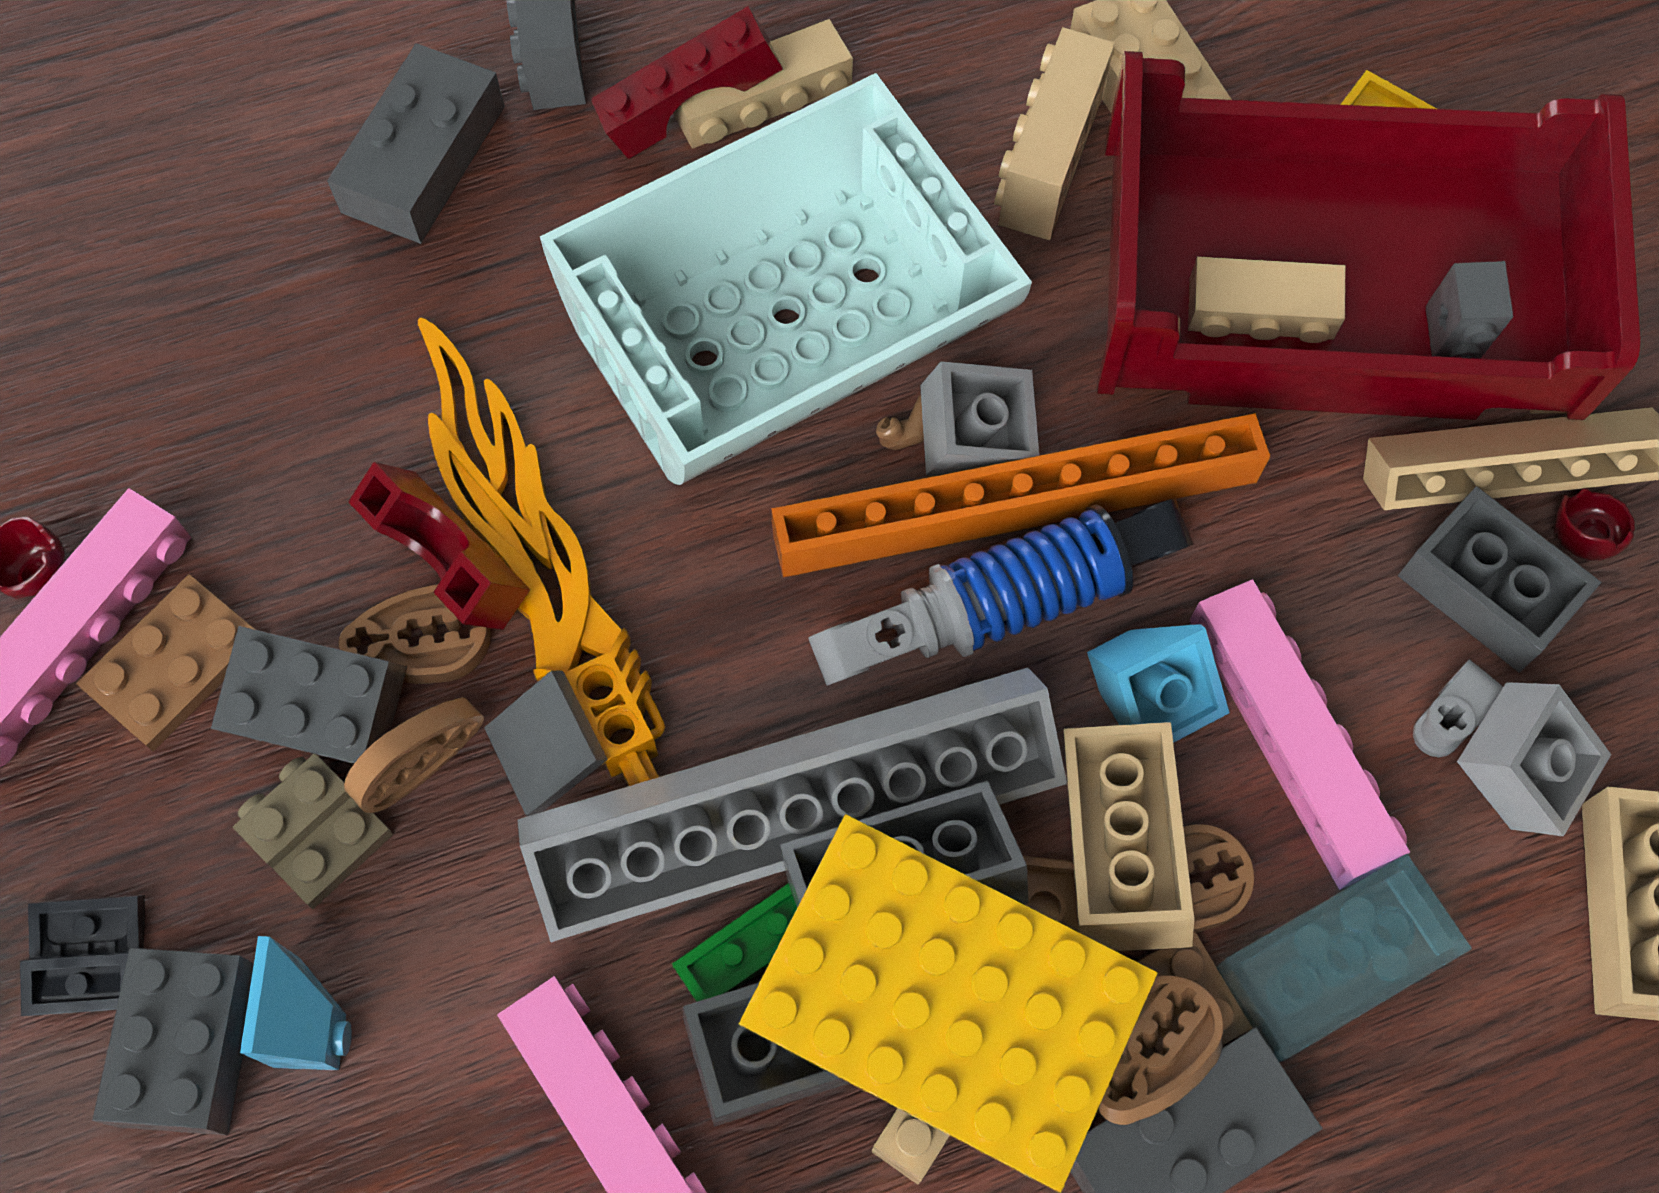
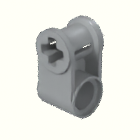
M1469 659L1439 692L1440 695L1413 727L1415 744L1422 752L1429 756H1448L1481 724L1503 686Z

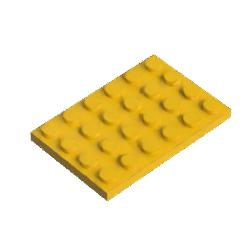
M845 814L739 1025L1061 1193L1158 973Z

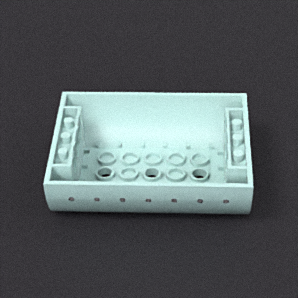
M877 73L540 236L553 279L579 338L666 477L677 485L693 479L1017 308L1025 301L1032 281ZM869 269L874 270L879 277L872 282H862L854 274L858 270ZM789 309L795 311L799 318L792 323L784 324L778 322L774 315L780 310ZM700 351H711L717 355L716 361L708 366L697 365L692 361V358Z

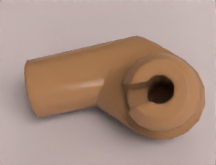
M921 396L917 398L909 419L899 421L895 417L891 418V420L886 417L878 423L876 434L880 438L882 446L896 451L924 441Z

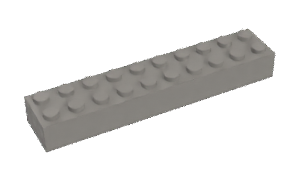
M1027 667L518 819L519 843L550 942H554L785 871L780 844L838 827L845 814L856 820H861L985 781L989 782L1000 805L1065 785L1067 780L1048 688Z

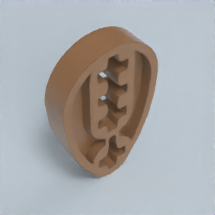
M431 585L391 597L365 611L343 629L339 637V648L343 651L360 654L355 647L361 645L362 637L369 636L374 644L368 646V653L364 654V656L407 666L403 683H442L466 676L481 663L490 645L491 630L486 627L473 626L476 628L470 630V637L461 639L457 631L462 628V623L433 593L438 585ZM445 624L448 631L451 632L445 633L443 642L436 643L432 635L437 632V625ZM420 628L425 636L419 638L418 646L411 647L406 639L412 636V629Z
M462 697L441 703L406 720L380 737L357 759L345 779V791L366 813L378 812L392 806L423 784L456 755L480 729L484 721L483 715L466 698Z
M1203 824L1183 827L1189 876L1195 870L1194 865L1196 864L1201 872L1211 870L1219 862L1218 856H1221L1225 863L1234 862L1237 869L1231 874V881H1229L1225 873L1215 875L1207 883V889H1204L1200 882L1190 884L1194 912V931L1196 933L1219 927L1233 919L1248 903L1254 886L1252 862L1242 844L1228 832Z
M1156 976L1098 1107L1099 1112L1105 1119L1114 1124L1128 1125L1158 1114L1187 1095L1215 1066L1223 1048V1017L1217 1002L1207 990L1197 983L1182 977ZM1187 1002L1193 1004V1013L1184 1011L1179 1016V1035L1170 1031L1164 1037L1163 1055L1154 1053L1150 1058L1143 1057V1046L1152 1049L1158 1043V1025L1168 1028L1174 1020L1173 1005L1182 1008ZM1132 1081L1133 1099L1123 1096L1118 1102L1113 1101L1111 1089L1121 1092Z

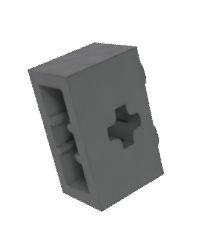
M1505 261L1453 264L1425 306L1432 356L1482 358L1511 321L1513 311Z

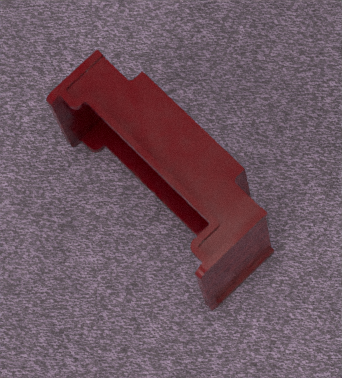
M1124 51L1105 143V156H1113L1107 343L1097 379V394L1114 395L1115 387L1187 391V404L1465 420H1477L1480 414L1488 408L1566 411L1567 419L1585 420L1636 365L1641 341L1626 105L1623 95L1601 94L1597 99H1557L1547 103L1539 113L1182 98L1185 87V66L1181 62L1173 59L1143 58V52ZM1197 257L1345 265V320L1334 339H1328L1319 343H1307L1300 340L1299 337L1278 336L1271 340H1258L1252 338L1250 334L1229 333L1222 337H1209L1202 334L1201 331H1188L1189 283ZM1505 261L1513 311L1511 321L1482 358L1432 356L1425 306L1453 264Z

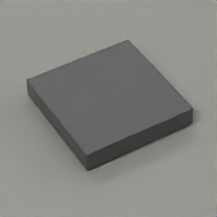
M550 671L484 727L526 816L546 810L608 760L563 671Z

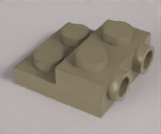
M316 754L311 755L307 760L304 757H298L290 761L279 774V780L282 783L266 797L260 793L249 798L238 811L240 820L233 826L234 830L312 909L320 904L393 835L374 813H366L345 791L344 782Z

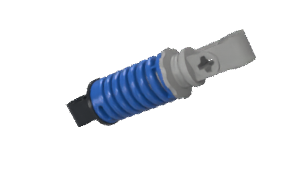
M1176 498L1134 513L1133 516L1114 523L1103 507L1095 504L1087 507L1078 519L1068 517L1063 519L1059 525H1046L1040 532L1031 531L1026 533L1023 538L1009 539L1005 545L991 546L987 552L978 551L973 553L970 558L962 557L948 565H933L929 568V585L926 588L918 589V591L912 587L901 591L902 604L855 622L849 621L812 635L808 639L826 686L867 671L873 665L917 648L926 658L937 655L939 648L953 645L963 657L972 655L973 651L984 646L985 633H987L991 640L999 642L1005 637L1006 631L1013 635L1021 633L1024 624L1027 627L1035 628L1040 625L1042 618L1047 621H1053L1057 619L1060 612L1068 615L1074 613L1077 605L1087 608L1093 604L1095 596L1105 601L1115 596L1122 597L1131 593L1133 589V565L1149 559L1151 561L1194 545ZM881 623H883L886 629L894 628L897 632V637L891 641L892 648H890L887 641L878 643L875 634L882 630Z

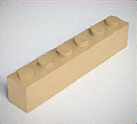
M1651 407L1590 414L1585 420H1569L1567 417L1369 438L1363 480L1383 510L1462 502L1476 486L1491 498L1659 480V414Z

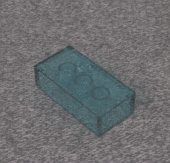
M1405 854L1227 957L1217 966V969L1252 1028L1258 1029L1279 1063L1472 948L1408 854Z

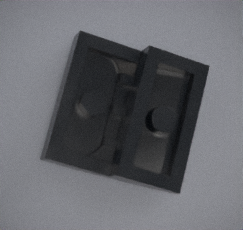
M145 895L28 903L29 958L20 960L21 1016L116 1010L129 949H144Z

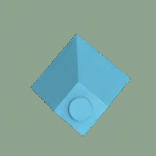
M1201 624L1133 629L1087 652L1100 695L1119 725L1171 722L1174 743L1230 713L1207 631Z
M258 936L240 1053L272 1068L339 1070L341 1056L348 1054L351 1044L352 1030L350 1022L346 1021V1013L298 956L271 937Z

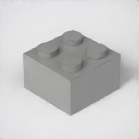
M941 361L920 385L926 475L939 476L1039 456L1032 370Z
M1506 682L1457 763L1511 830L1564 836L1612 754L1559 684Z

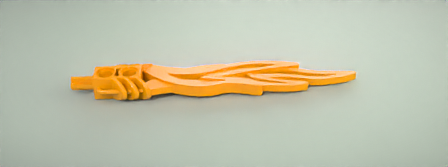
M419 318L418 326L436 370L441 393L442 420L432 412L428 415L429 434L434 455L448 491L464 520L480 539L531 589L517 610L529 619L531 623L536 656V669H534L533 673L536 680H541L550 671L564 672L608 759L603 764L606 765L611 777L622 773L628 786L658 778L659 775L651 759L658 756L654 740L663 734L665 724L650 695L652 679L646 670L640 675L641 658L636 649L629 653L630 636L625 628L621 630L592 598L589 573L579 541L570 526L547 502L540 460L533 444L525 446L518 423L506 398L495 383L490 379H485L484 386L495 437V446L491 444L481 422L475 383L465 360L441 330L428 320ZM442 353L455 365L461 376L465 388V405L469 426L478 450L487 465L490 483L469 458L459 440L454 390ZM503 419L507 420L513 442L515 490L522 517L501 496L508 482ZM454 466L484 520L470 506L459 489ZM548 525L552 528L567 553L571 563V573L563 565L555 550ZM519 538L544 566L549 569L554 567L563 601V614L559 622H557L548 593ZM583 650L597 656V658L577 666ZM609 686L613 689L610 695L604 699L593 700L589 698L592 690L597 687ZM645 710H647L655 726L652 730H649L643 718ZM624 728L634 731V735L626 743L615 744L609 741L612 734L617 730Z

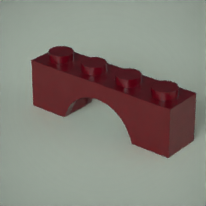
M749 6L591 98L605 133L623 154L630 159L667 137V124L671 115L690 97L719 87H730L745 92L783 70V67L768 36Z
M373 462L348 501L376 532L402 543L432 566L441 579L433 593L462 624L504 630L531 590L414 471Z

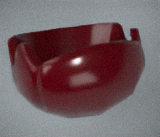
M1584 488L1571 498L1565 495L1557 510L1555 533L1561 545L1577 558L1588 561L1612 558L1624 551L1631 544L1635 536V520L1627 505L1610 494L1591 492L1588 488Z
M30 516L11 518L0 525V591L14 599L36 596L64 564L65 550L60 539L52 531Z

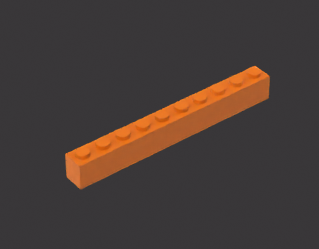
M1256 413L771 508L773 537L784 578L1058 523L1068 517L1078 519L1087 507L1095 504L1100 505L1107 512L1163 502L1172 498L1178 499L1257 483L1271 456Z

